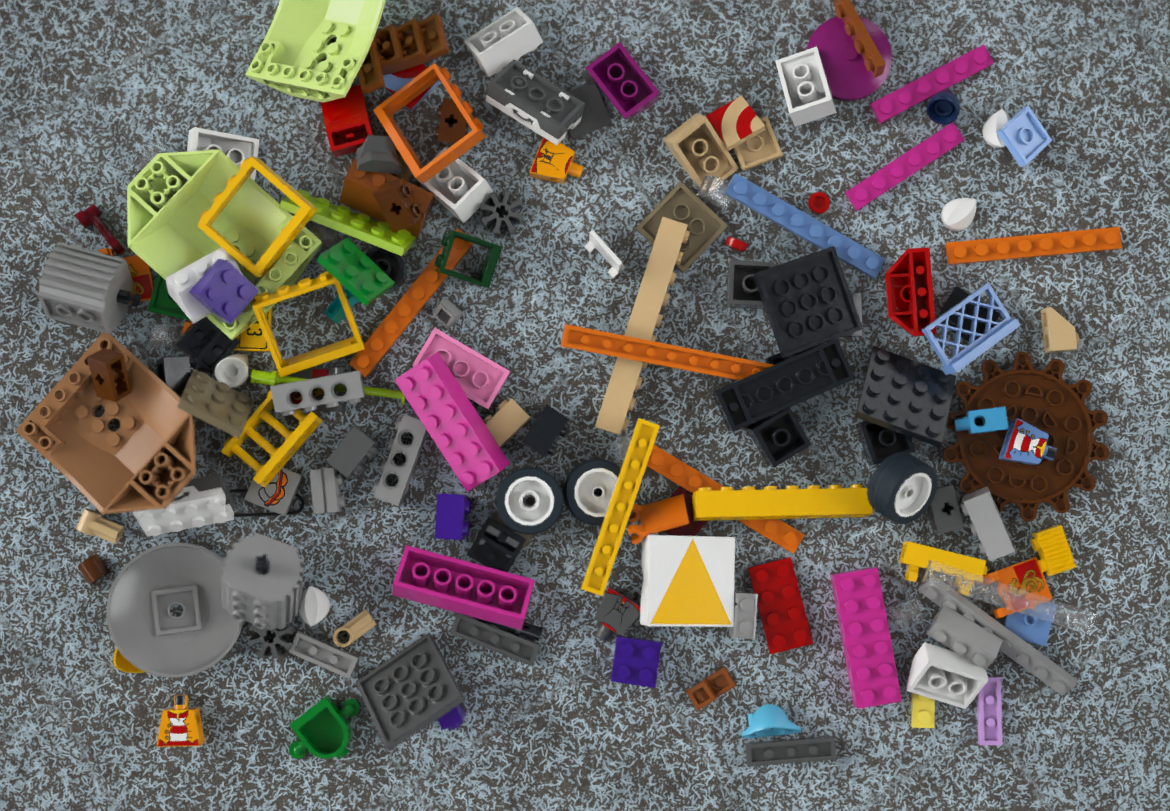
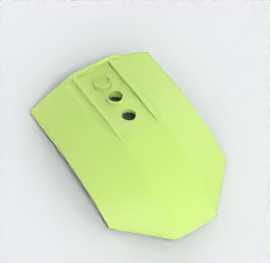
M280 0L267 35L245 75L250 79L298 98L322 103L344 98L373 42L386 0ZM337 37L336 42L328 45L331 38Z
M220 149L158 153L127 185L128 248L164 279L221 248L197 224L200 222L201 214L205 210H209L214 204L213 199L215 196L225 190L227 181L233 175H236L241 168ZM249 177L211 226L256 264L293 216L288 211L280 209V204ZM304 226L273 267L263 277H256L251 272H246L245 267L235 258L233 259L236 261L242 274L260 290L256 295L263 292L269 294L275 292L281 286H293L323 242ZM252 300L231 324L221 322L212 313L206 316L231 340L235 339L257 321L252 307ZM276 303L263 307L265 314L268 313Z

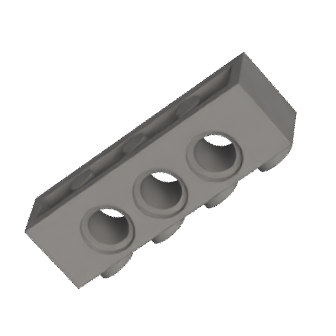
M361 370L270 387L275 413L281 412L282 416L295 414V409L303 408L304 412L317 410V405L325 404L326 408L339 406V402L345 400L348 401V404L361 402L362 397H365ZM342 383L346 386L347 392L345 395L341 396L335 392L336 384ZM320 387L324 390L325 395L323 399H316L313 396L314 388ZM297 391L301 393V403H294L292 401V392Z
M406 414L403 415V418L399 417L396 423L395 430L398 432L395 439L392 438L387 449L390 451L388 459L383 460L380 467L382 472L381 478L375 481L372 492L375 493L374 498L400 507L428 434L421 420ZM407 433H411L414 437L410 445L403 443V436ZM398 454H404L406 457V462L402 466H398L395 463V458ZM392 474L398 477V483L394 487L389 486L387 482L388 477Z

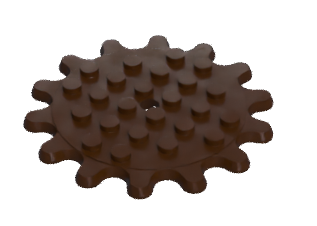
M1019 352L1015 355L1014 365L1009 371L1001 370L993 360L984 361L981 365L984 375L981 385L973 386L966 381L959 382L956 385L955 392L963 400L964 406L958 413L949 412L946 428L955 431L954 418L966 417L968 411L1006 407L1008 426L1011 419L1018 418L1047 433L1049 437L1046 445L1057 448V452L1052 461L1042 458L1039 465L1003 461L998 458L1007 430L969 435L968 430L955 431L957 441L954 445L944 449L943 458L946 462H960L965 466L966 474L958 484L960 491L971 493L975 489L988 486L999 513L1007 503H1014L1019 508L1022 520L1027 522L1033 521L1036 518L1037 507L1043 502L1050 503L1058 513H1066L1070 508L1067 498L1070 488L1078 487L1083 491L1089 492L1096 486L1095 479L1087 470L1089 462L1092 460H1105L1110 454L1109 448L1104 444L1096 442L1093 436L1096 428L1107 423L1108 415L1103 410L1091 411L1085 406V398L1092 390L1091 383L1085 379L1073 385L1065 383L1062 378L1064 363L1060 359H1052L1044 370H1036L1031 364L1030 355L1026 352ZM976 418L974 421L977 426L983 424L981 418Z

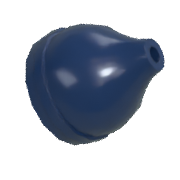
M951 90L937 92L927 104L926 113L928 117L937 124H951L960 113L958 97Z

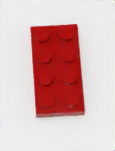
M791 557L748 567L753 592L758 594L757 607L769 653L774 654L813 644Z

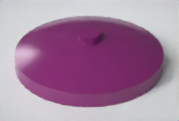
M833 17L822 23L814 31L807 44L806 50L814 47L818 48L831 95L834 99L842 101L863 99L878 90L889 74L892 64V51L889 41L884 32L875 23L866 18L860 17L886 63L883 74L874 78L871 71L866 69L864 58L861 53L859 54L856 51L854 40L851 36L847 35L845 24L841 18Z

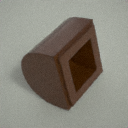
M98 554L89 557L78 565L79 570L90 585L95 584L110 573Z

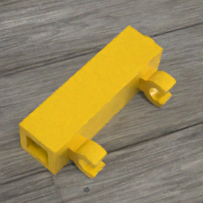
M909 541L903 542L899 563L908 565L904 580L916 582L918 569L923 568L959 577L960 580L956 591L960 594L968 595L970 582H981L983 575L987 574L985 560Z

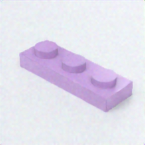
M988 677V682L977 694L979 745H1003L1001 677Z

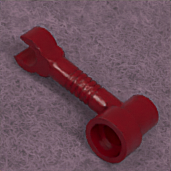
M94 204L84 211L80 210L75 214V217L85 229L93 224L117 255L125 250L101 221L99 216L102 213Z

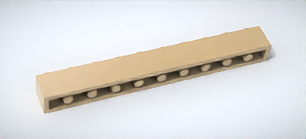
M662 217L624 336L655 341L656 336L652 335L655 326L660 327L663 315L659 314L661 306L666 307L670 294L666 293L668 285L673 286L677 274L673 272L675 264L680 265L684 253L680 251L681 244L687 243L690 231L686 230L687 224ZM617 357L595 427L620 435L621 431L626 432L629 423L626 415L628 410H633L636 398L632 396L635 389H640L643 379L639 377L641 368L646 369L648 363Z

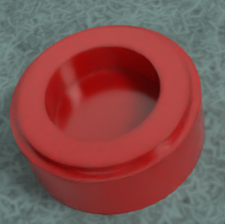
M823 192L813 193L808 199V208L814 214H823L830 206V199Z
M727 237L725 242L726 246L741 252H745L748 246L747 243L732 237Z

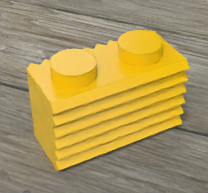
M1055 525L1031 533L1033 537L1030 540L1031 546L1035 552L1038 551L1040 557L1038 563L1042 573L1045 572L1046 575L1052 576L1076 568L1062 525Z

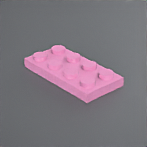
M434 327L412 365L416 366L438 352L466 396L489 410L511 372Z

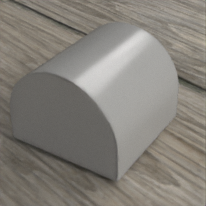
M445 298L440 302L433 316L447 329H450L459 320L463 312Z

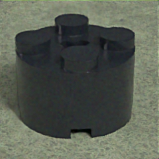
M377 246L366 252L365 255L381 270L382 266L387 268L386 274L395 282L393 287L385 293L394 292L405 283L407 268L400 255Z

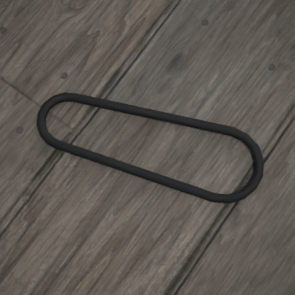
M232 489V490H230L231 493H232V492H247V491H248V489ZM295 494L301 500V507L297 511L288 512L287 515H295L303 510L304 499L302 496ZM275 512L234 513V517L280 515Z

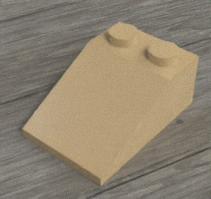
M696 113L663 139L672 155L705 195L739 169L706 116Z

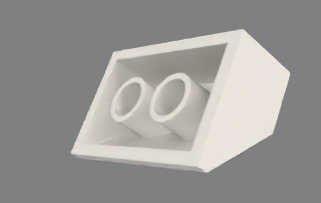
M516 7L464 40V43L482 70L490 77L501 72L513 59L518 61L524 54L534 51L543 41L533 21Z
M222 247L165 278L168 294L192 323L208 316L211 312L192 296L189 291L217 259L228 260L241 272L233 257Z
M924 642L913 657L906 690L966 709L988 682V676L985 669L962 655Z

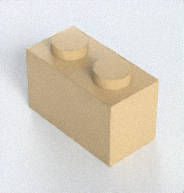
M512 398L509 401L505 399L497 407L499 411L494 416L489 415L483 421L500 448L531 419Z

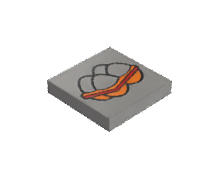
M262 459L260 464L265 465L268 461ZM282 468L266 488L252 480L244 500L286 517L303 476Z

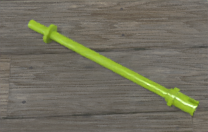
M253 369L251 374V383L270 386L306 380L305 378L289 376L280 377L276 370L267 372ZM338 383L335 386V391L347 392V388L344 384ZM364 386L365 395L401 399L402 405H405L407 400L400 390Z

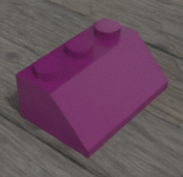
M621 42L585 68L625 120L642 113L659 100L660 92Z

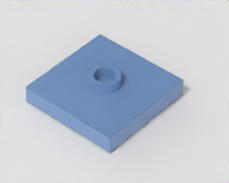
M1045 601L1005 616L1003 626L1024 641L1046 647L1056 603Z

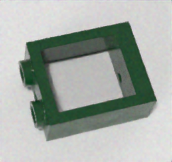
M449 230L448 233H445L441 245L444 246L442 253L437 255L434 264L437 267L436 272L489 288L502 246L454 230ZM455 237L488 248L478 279L445 269Z

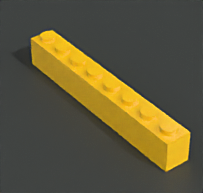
M863 484L850 485V488H842V485H830L826 489H821L820 485L807 486V489H799V486L796 485L786 486L785 489H777V486H765L764 490H755L754 486L742 487V490H733V487H721L719 491H711V487H701L692 494L693 521L860 518L872 515L873 508L867 497L868 488H864Z

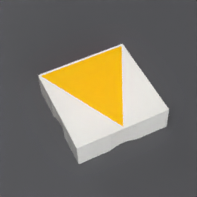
M645 536L642 540L641 567L643 571V586L641 590L640 624L645 626L734 627L735 537Z

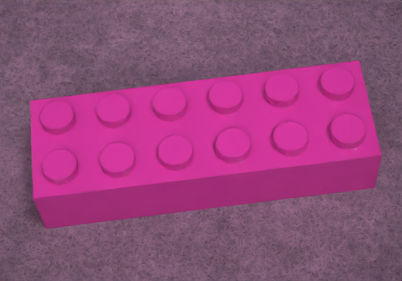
M438 352L395 379L400 390L466 491L496 475L510 464Z
M406 545L393 582V596L522 630L535 580Z
M869 567L830 574L853 706L860 709L901 702V692L878 568Z

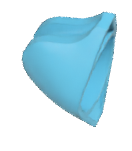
M766 704L759 707L755 713L748 714L749 727L742 733V738L801 733V729L787 718L785 712L780 707Z

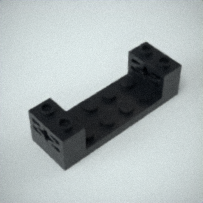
M836 338L714 391L712 395L731 434L784 409L854 380L855 376Z

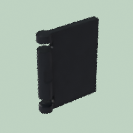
M956 286L936 319L970 294ZM967 303L964 314L973 316L974 305ZM979 306L978 317L986 319L988 308ZM993 310L992 321H997L1000 316L999 312ZM950 315L948 326L957 328L958 316ZM963 318L962 329L970 331L972 320ZM977 321L976 333L983 334L986 323ZM961 333V338L969 342L970 335Z

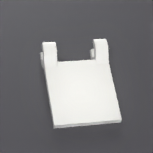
M592 229L589 232V241L584 247L589 253H592L595 248L612 266L607 273L614 279L626 267Z

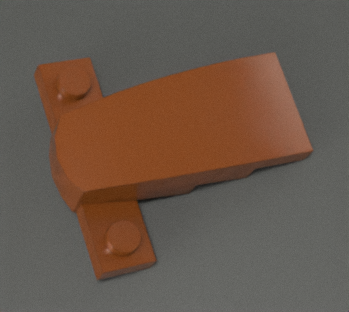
M435 13L420 22L413 18L397 28L390 24L375 33L366 58L358 71L361 89L365 94L385 86L383 75L418 66L450 52L439 14Z

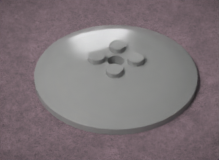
M168 543L143 551L123 567L110 589L106 616L108 629L115 646L131 664L149 674L178 678L203 672L226 656L236 643L244 621L235 620L229 615L227 609L222 607L221 566L223 565V559L214 552L198 545ZM173 605L182 606L183 613L181 616L174 617L170 614V608Z

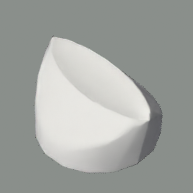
M1003 109L994 113L983 126L984 140L995 148L1006 147L997 134V131L1011 119Z
M958 198L948 202L943 207L941 213L944 225L953 231H962L968 228L975 217L976 199Z
M235 354L222 359L214 370L217 381L226 383L230 388L242 385L249 375L248 356L245 354Z
M310 586L302 592L301 606L298 611L305 623L310 626L316 625L327 616L330 609V601L326 593Z

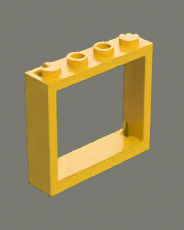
M250 156V158H246L241 163L240 171L227 181L225 190L215 196L213 199L214 204L211 208L201 214L200 222L197 226L254 276L263 277L318 209L257 157ZM255 169L300 207L256 264L211 226Z
M328 271L320 274L318 278L312 280L311 278H305L300 280L297 285L291 287L284 285L275 292L269 294L263 292L252 299L253 310L280 377L365 349L364 341L343 285ZM334 284L354 337L284 360L263 307Z

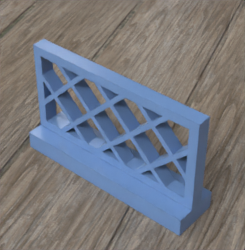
M988 282L924 327L922 332L944 366L941 369L945 375L960 371L1021 325L1016 318L1011 319ZM984 291L989 296V304L980 302L981 293ZM967 303L974 305L973 316L964 314ZM979 306L988 308L986 319L978 317ZM993 310L1000 313L1003 318L1001 321H992ZM950 315L958 316L957 328L948 326ZM963 318L972 320L970 331L962 329ZM977 321L986 323L983 334L976 333ZM934 327L942 328L941 339L935 338L930 330ZM947 329L956 331L954 343L946 341ZM961 333L970 335L967 346L960 344ZM945 345L954 347L953 356L949 359L944 353Z

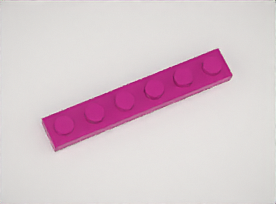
M983 44L871 103L870 108L879 124L931 98L937 92L944 91L993 65L994 61Z
M952 122L844 194L855 210L858 211L962 143L965 139Z

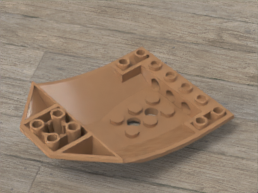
M102 333L15 430L70 480L101 514L166 509L196 475L194 416L177 408L181 397L112 335ZM103 348L123 353L132 393L117 402L103 399L96 395L87 357ZM99 406H103L105 409L104 415L96 417V409ZM114 419H118L121 424L117 431H111L109 428L110 422Z

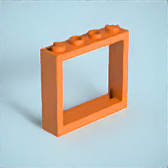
M436 63L432 64L373 109L411 172L422 183L427 182L486 138L482 131L485 128L482 122L477 117H473L471 114L474 111L466 100L463 101L460 97L463 94L455 83L452 84L449 80L452 77L445 67L441 68ZM440 80L472 131L423 167L392 115Z

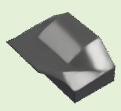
M368 135L363 145L356 151L357 171L401 174L402 162L400 152L395 148L389 136Z

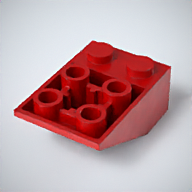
M361 85L350 87L344 98L321 102L326 133L331 152L335 158L355 153L363 145L368 135H374Z

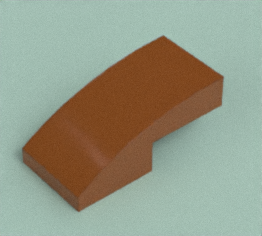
M723 666L686 690V693L698 711L715 701L717 697L736 687L737 684L727 668Z

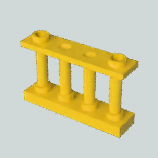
M271 390L268 392L265 401L246 421L240 438L238 439L234 436L228 438L223 445L224 448L221 450L224 455L230 458L233 454H236L255 471L253 480L264 488L323 422L312 411L309 414H304L301 410L295 409V414L292 415L299 420L300 425L294 431H290L270 414L274 408ZM263 420L285 438V442L280 448H275L255 430ZM248 437L270 454V459L265 465H261L240 447Z

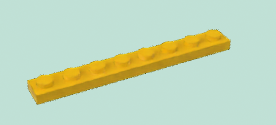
M640 418L637 420L581 586L582 590L600 596L604 594L660 427L658 424Z

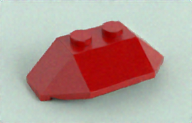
M930 247L907 249L885 273L888 318L913 337L925 336L922 329L935 320ZM934 327L930 331L933 335H936V327Z

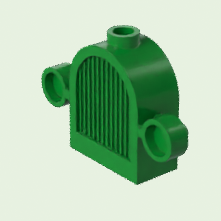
M329 695L320 700L289 725L300 739L290 745V755L295 759H300L309 750L311 754L322 759L337 757L340 760L350 752L347 746L352 736V729L346 717H354L360 712V702L354 698L347 699L342 705V710H340Z

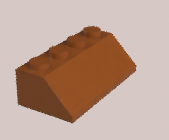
M354 158L345 177L339 202L379 221L387 222L373 193L381 185L400 178L388 173L357 171V162ZM405 181L411 189V195L415 203L421 209L422 218L415 226L404 230L409 231L411 235L418 238L436 198L433 193Z

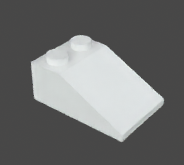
M817 47L775 61L789 114L795 127L837 113Z
M194 127L189 130L187 151L220 149L240 168L241 163L246 158H250V156L258 158L260 139ZM255 169V170L253 171V173L249 176V177H250L251 179H253L254 181H255L256 169Z
M443 148L432 160H434L447 149ZM459 158L425 183L416 179L428 192L433 193L435 198L462 223H465L481 207V204L489 199V194L493 192L487 181Z

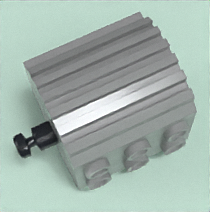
M58 242L56 244L57 247H54L52 249L53 252L49 254V259L46 260L45 268L42 270V278L40 277L39 280L40 288L37 295L46 317L107 334L116 331L117 326L120 327L121 321L125 318L124 315L128 311L129 303L132 302V306L137 307L141 302V295L135 294L131 296L134 283L127 261L118 256L112 257L96 250L90 251L82 249L77 245H67Z
M255 532L254 536L250 538L242 537L239 539V544L234 542L231 546L232 550L228 549L226 557L223 558V565L221 566L222 607L227 609L229 615L235 620H245L252 623L256 628H266L269 630L283 629L286 627V623H291L293 616L297 615L298 609L301 606L304 577L303 559L298 557V548Z

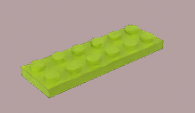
M296 190L318 209L310 219L313 222L403 256L415 243L416 237L407 230L403 229L393 233L387 222L374 221L366 214L351 212L346 206H336L331 204L328 199L310 196V193L305 190ZM288 196L281 200L279 206L280 209L296 214L300 209Z

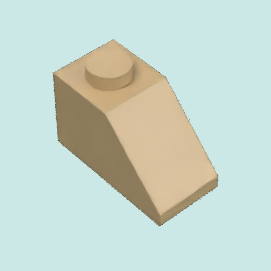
M1052 307L1042 309L1041 319L1045 353L1071 352L1076 350L1079 345V335L1076 333L1075 327Z

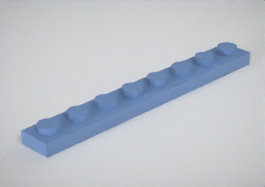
M734 174L724 192L730 198L821 250L834 246L839 260L873 279L877 277L886 260L738 174Z

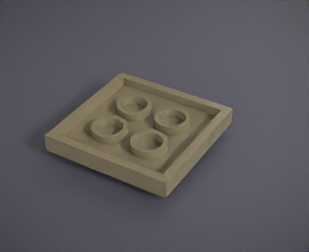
M680 181L636 227V230L650 244L654 245L662 217L687 224L686 230L690 231L687 243L681 244L680 251L684 253L680 265L675 264V267L681 273H684L720 236L728 225Z
M194 369L177 408L239 439L243 433L253 399L245 393L235 391L226 383L218 382L210 378L208 374Z

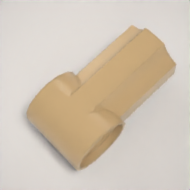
M85 508L76 530L117 544L124 533L125 526L104 518V515L100 513L95 514V511Z
M365 609L338 628L333 634V641L339 647H347L376 626L377 623ZM343 630L347 631L350 635L347 643H342L338 638L339 633Z

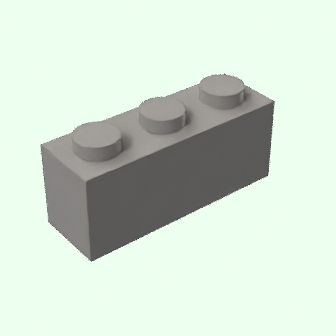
M988 486L964 495V503L960 505L965 517L970 516L972 523L969 525L973 535H978L981 543H978L982 555H987L989 561L1014 553V544Z
M943 605L935 615L927 632V635L985 670L996 659L1003 639L946 605Z

